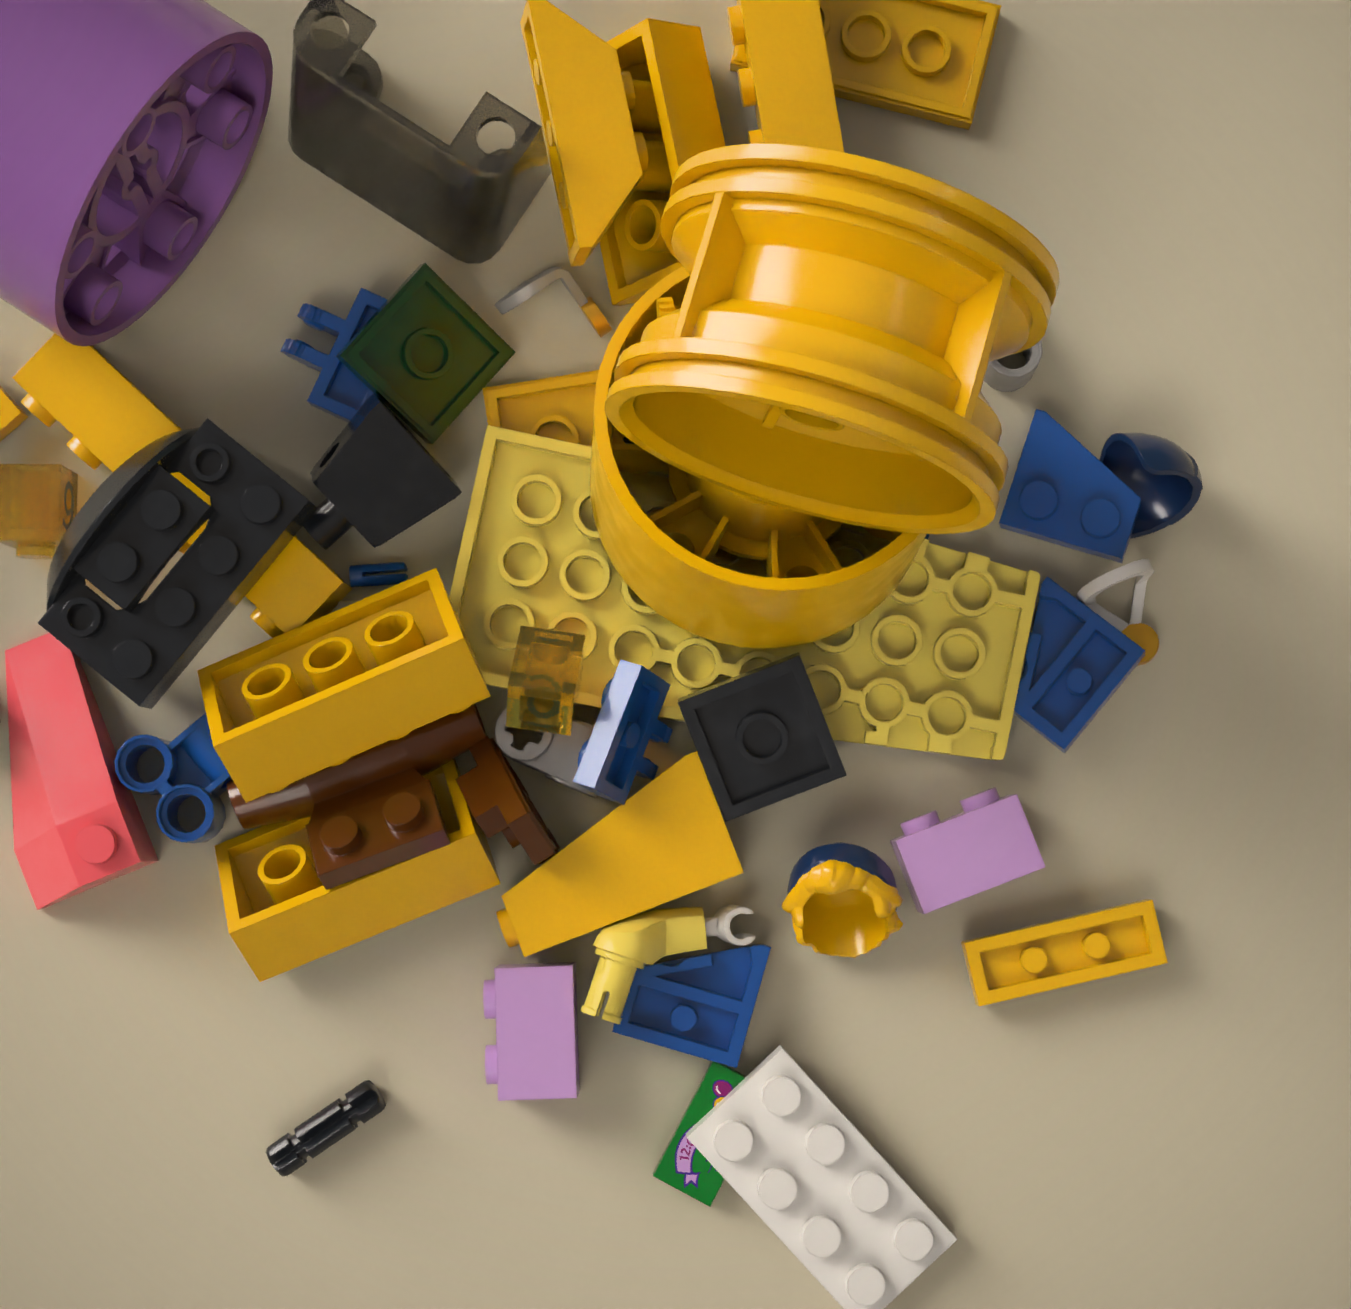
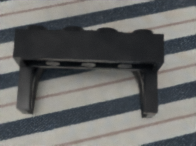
M208 418L198 428L165 435L139 450L118 467L91 495L73 519L52 559L47 578V612L38 621V624L138 706L152 709L316 511L317 507ZM180 472L210 496L211 506L171 473ZM208 520L203 532L146 600L139 603L166 564ZM85 579L122 609L116 610L86 585Z

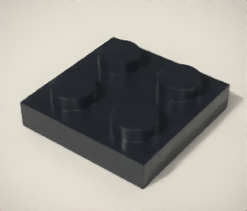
M799 652L678 699V705L725 822L847 776Z

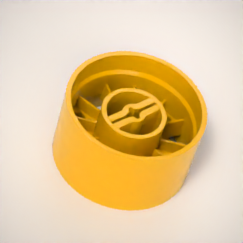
M682 266L651 287L631 307L612 336L600 365L595 388L590 468L591 506L600 539L612 564L636 595L659 615L697 636L728 645L763 649L791 647L829 637L852 626L885 601L905 576L927 534L863 527L869 534L886 539L891 543L872 556L842 568L826 541L844 523L796 512L725 489L666 463L636 444H626L623 441L625 436L612 425L604 410L609 388L615 382L614 373L619 356L631 345L639 343L645 327L657 319V298L672 297L677 309L681 308L691 276ZM619 471H627L633 474H643L649 471H668L675 503L648 517L630 494ZM718 548L740 557L766 560V577L736 572L711 563V560Z

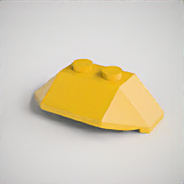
M527 0L520 21L541 118L570 266L584 265L633 194L643 174L642 172L647 171V146L641 132L634 133L629 111L635 108L634 85L630 72H621L617 50L547 0Z

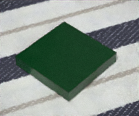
M423 263L417 267L336 357L427 444H433L516 352L426 263Z

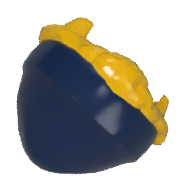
M836 842L808 851L794 865L789 878L787 897L782 903V908L785 912L792 915L793 929L799 944L811 946L814 952L819 954L856 958L862 954L869 953L872 949L880 947L882 941L888 939L889 934L899 931L903 926L896 912L903 899L898 894L894 875L889 866L870 850L854 844Z

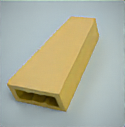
M694 751L684 755L628 798L624 805L620 804L501 896L506 908L497 911L496 915L509 948L520 945L524 957H527L743 873L742 866L698 752Z

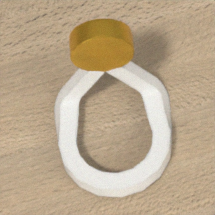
M1149 559L1134 561L1109 571L1083 586L1076 595L1079 601L1145 650V656L1137 666L1151 661L1159 648V639L1156 632L1150 626L1141 623L1147 580L1154 573ZM1136 577L1129 624L1096 603L1095 597L1102 591L1124 580Z

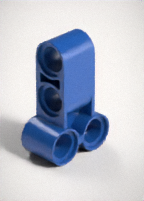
M206 713L172 741L147 734L137 735L125 741L118 749L115 758V772L120 782L133 791L151 795H162L156 808V819L161 831L172 840L184 843H202L216 837L223 828L226 818L225 806L220 795L227 790V781L232 778L213 747ZM150 748H157L164 757V769L158 779L146 783L138 774L137 763L143 752ZM196 796L204 804L206 815L204 822L198 829L187 832L179 824L177 812L185 799Z

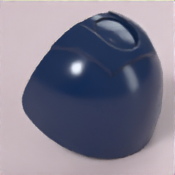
M1115 433L1107 439L1103 446L1100 461L1141 498V507L1131 538L1148 535L1173 525L1185 517L1197 503L1201 490H1203L1200 470L1193 457L1174 442L1166 438L1144 433Z

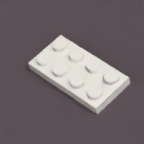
M781 1045L770 1053L744 1080L686 1133L687 1139L844 1309H884L957 1240L949 1228Z

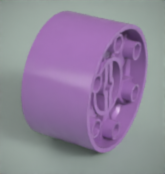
M0 0V298L64 340L77 346L95 345L116 336L155 305L182 275L203 247L231 202L251 161L267 115L273 81L271 53L263 38L203 0Z

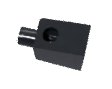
M374 393L365 401L310 472L313 483L326 499L317 506L316 511L303 527L325 550L332 546L353 526L375 548L454 500L462 491L448 472Z

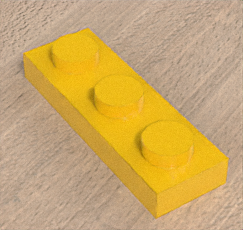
M1151 899L961 942L977 1006H984L1168 963L1153 900Z

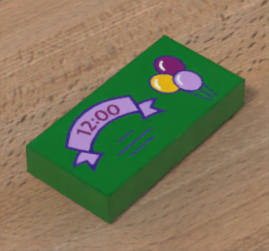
M711 1061L653 1172V1177L705 1205L711 1206L724 1178L687 1139L686 1133L744 1080L745 1075L727 1065Z

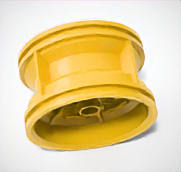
M740 144L701 152L680 165L675 173L669 200L664 208L660 231L667 248L691 276L681 308L650 322L643 330L640 342L631 345L619 356L614 373L615 382L609 388L604 407L606 416L612 425L637 446L680 470L736 493L811 516L857 526L918 534L963 533L978 530L989 525L996 515L1000 500L999 491L1003 488L1009 466L1004 451L998 445L1002 434L1001 423L981 393V388L990 361L1027 350L1037 344L1045 335L1051 315V306L1054 303L1060 282L1057 264L1048 249L1037 237L1017 221L990 204L958 188L909 169L854 154L798 145Z

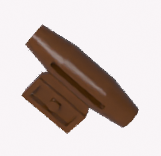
M472 704L468 709L460 713L449 714L411 731L400 739L387 741L357 754L343 764L325 768L295 781L281 791L265 794L246 803L234 781L230 779L227 781L228 794L234 812L244 829L311 817L309 824L305 825L317 876L324 888L328 890L451 844L436 792L430 780L423 776L469 751V747L485 739L487 734L477 706Z

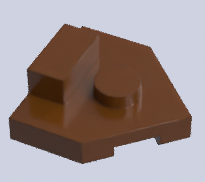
M487 735L485 739L469 747L477 766L455 780L474 819L488 839L502 831L512 848L521 844L534 865L541 864L559 852L558 849H560L558 842L550 829L547 828L529 798L530 795L494 739H490Z

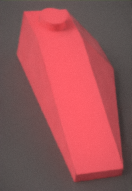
M50 633L5 650L14 851L36 908L41 910L159 860L132 791L120 782L115 772L117 753L79 657Z

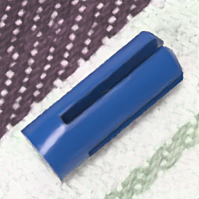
M404 562L350 565L351 587L399 584L408 579L407 574L365 575L407 572L408 569Z

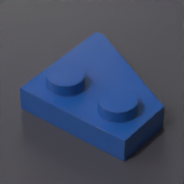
M1036 409L999 521L1000 528L1123 563L1141 507V498L1047 412Z
M1047 576L1040 587L1039 602L1032 633L1030 632L1025 655L1026 661L1022 679L1019 683L1014 714L1059 750L1066 753L1145 656V650Z
M760 943L658 962L653 965L647 964L644 970L637 968L621 1015V1024L615 1023L612 1032L737 1068L771 947Z

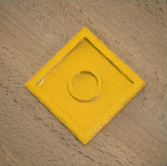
M599 370L483 388L488 425L592 447L595 388Z

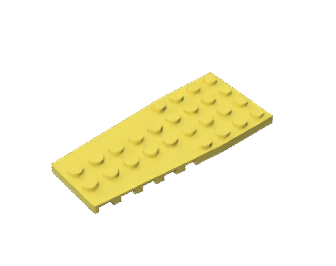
M487 425L449 595L486 685L531 695L548 694L554 699L552 691L544 686H535L532 689L529 687V683L545 682L558 690L564 702L601 709L604 688L614 677L619 661L622 659L644 666L669 683L670 687L658 718L685 722L678 705L679 698L799 652L833 740L995 761L1004 758L1040 583V574L1038 572L1020 570L990 561L991 558L972 552L966 554L929 543L930 540L924 539L910 568L899 585L885 601L852 626L829 637L791 647L763 649L719 643L697 636L659 615L636 595L612 564L600 539L591 506V446ZM619 471L630 494L648 517L675 503L668 471H649L643 474ZM844 523L826 541L842 568L872 556L891 543L886 539L869 534L862 526ZM718 548L711 560V563L736 572L766 577V560L740 557Z

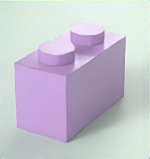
M996 787L960 800L964 811L960 814L940 821L936 810L900 824L904 835L892 839L890 842L917 912L922 914L929 913L1046 867L1017 794L1006 795L1000 798Z
M576 962L498 965L494 968L495 979L484 980L483 986L485 1019H496V1045H486L485 1049L486 1083L498 1084V1101L577 1098L580 1091Z

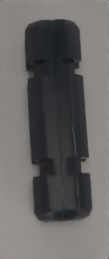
M370 1080L362 1082L345 1094L346 1099L344 1101L340 1098L296 1127L293 1136L287 1133L267 1148L266 1154L273 1168L282 1177L288 1176L307 1162V1156L316 1157L358 1127L357 1122L361 1120L363 1123H366L382 1112L386 1103L379 1089Z

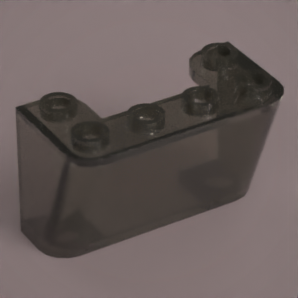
M310 0L293 29L288 117V142L292 151L310 166L455 259L468 264L482 263L491 259L501 249L551 174L542 126L486 91L449 146L379 101L383 90V75L377 62L367 52L362 50V47L377 26L376 21L344 0ZM343 20H345L349 25V34ZM492 121L507 123L515 132V141L510 149H499L487 154L479 148L477 136L485 124Z

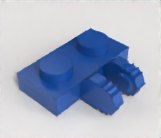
M361 288L346 320L311 304L305 303L302 305L297 317L301 318L306 325L318 331H324L337 336L329 355L314 349L311 345L301 340H292L290 338L285 340L280 351L293 360L320 371L319 377L307 400L311 406L349 423L365 401L374 394L336 355L388 299Z
M620 659L614 677L604 688L601 700L602 708L591 736L583 744L579 752L578 769L573 779L574 783L602 798L624 805L635 775L650 780L655 778L659 766L643 755L649 741L668 743L673 729L657 719L669 690V683L642 665Z

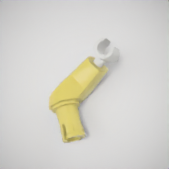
M727 904L719 908L714 917L705 918L703 907L666 908L633 915L604 926L592 945L596 947L595 954L600 955L585 1003L580 1011L594 1017L599 1016L606 993L609 992V998L602 1019L621 1024V1015L637 968L644 970L645 964L653 965L664 956L707 949L706 937L717 936L719 939L734 945L744 946L750 944L756 938V935L750 933L732 935L730 922L738 914H753L754 912L747 907Z

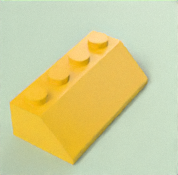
M647 18L606 42L617 50L621 72L629 71L635 91V108L629 111L634 133L641 132L643 134L648 152L647 171L642 172L643 174L633 194L599 242L611 302L615 306L636 303L661 279L682 267L681 263L665 245L660 231L661 218L665 205L669 200L675 173L687 159L701 152L726 146L701 27Z
M437 568L197 670L213 747L246 803L265 794L281 791L295 781L325 768L343 764L357 754L387 741L400 739L419 727L449 714L460 713L468 709L472 704L491 697L476 657Z
M455 759L423 776L430 780L436 792L451 844L328 890L324 888L317 876L305 825L309 824L311 817L261 826L215 845L228 931L259 982L501 884L485 833L474 819L455 780L461 776Z

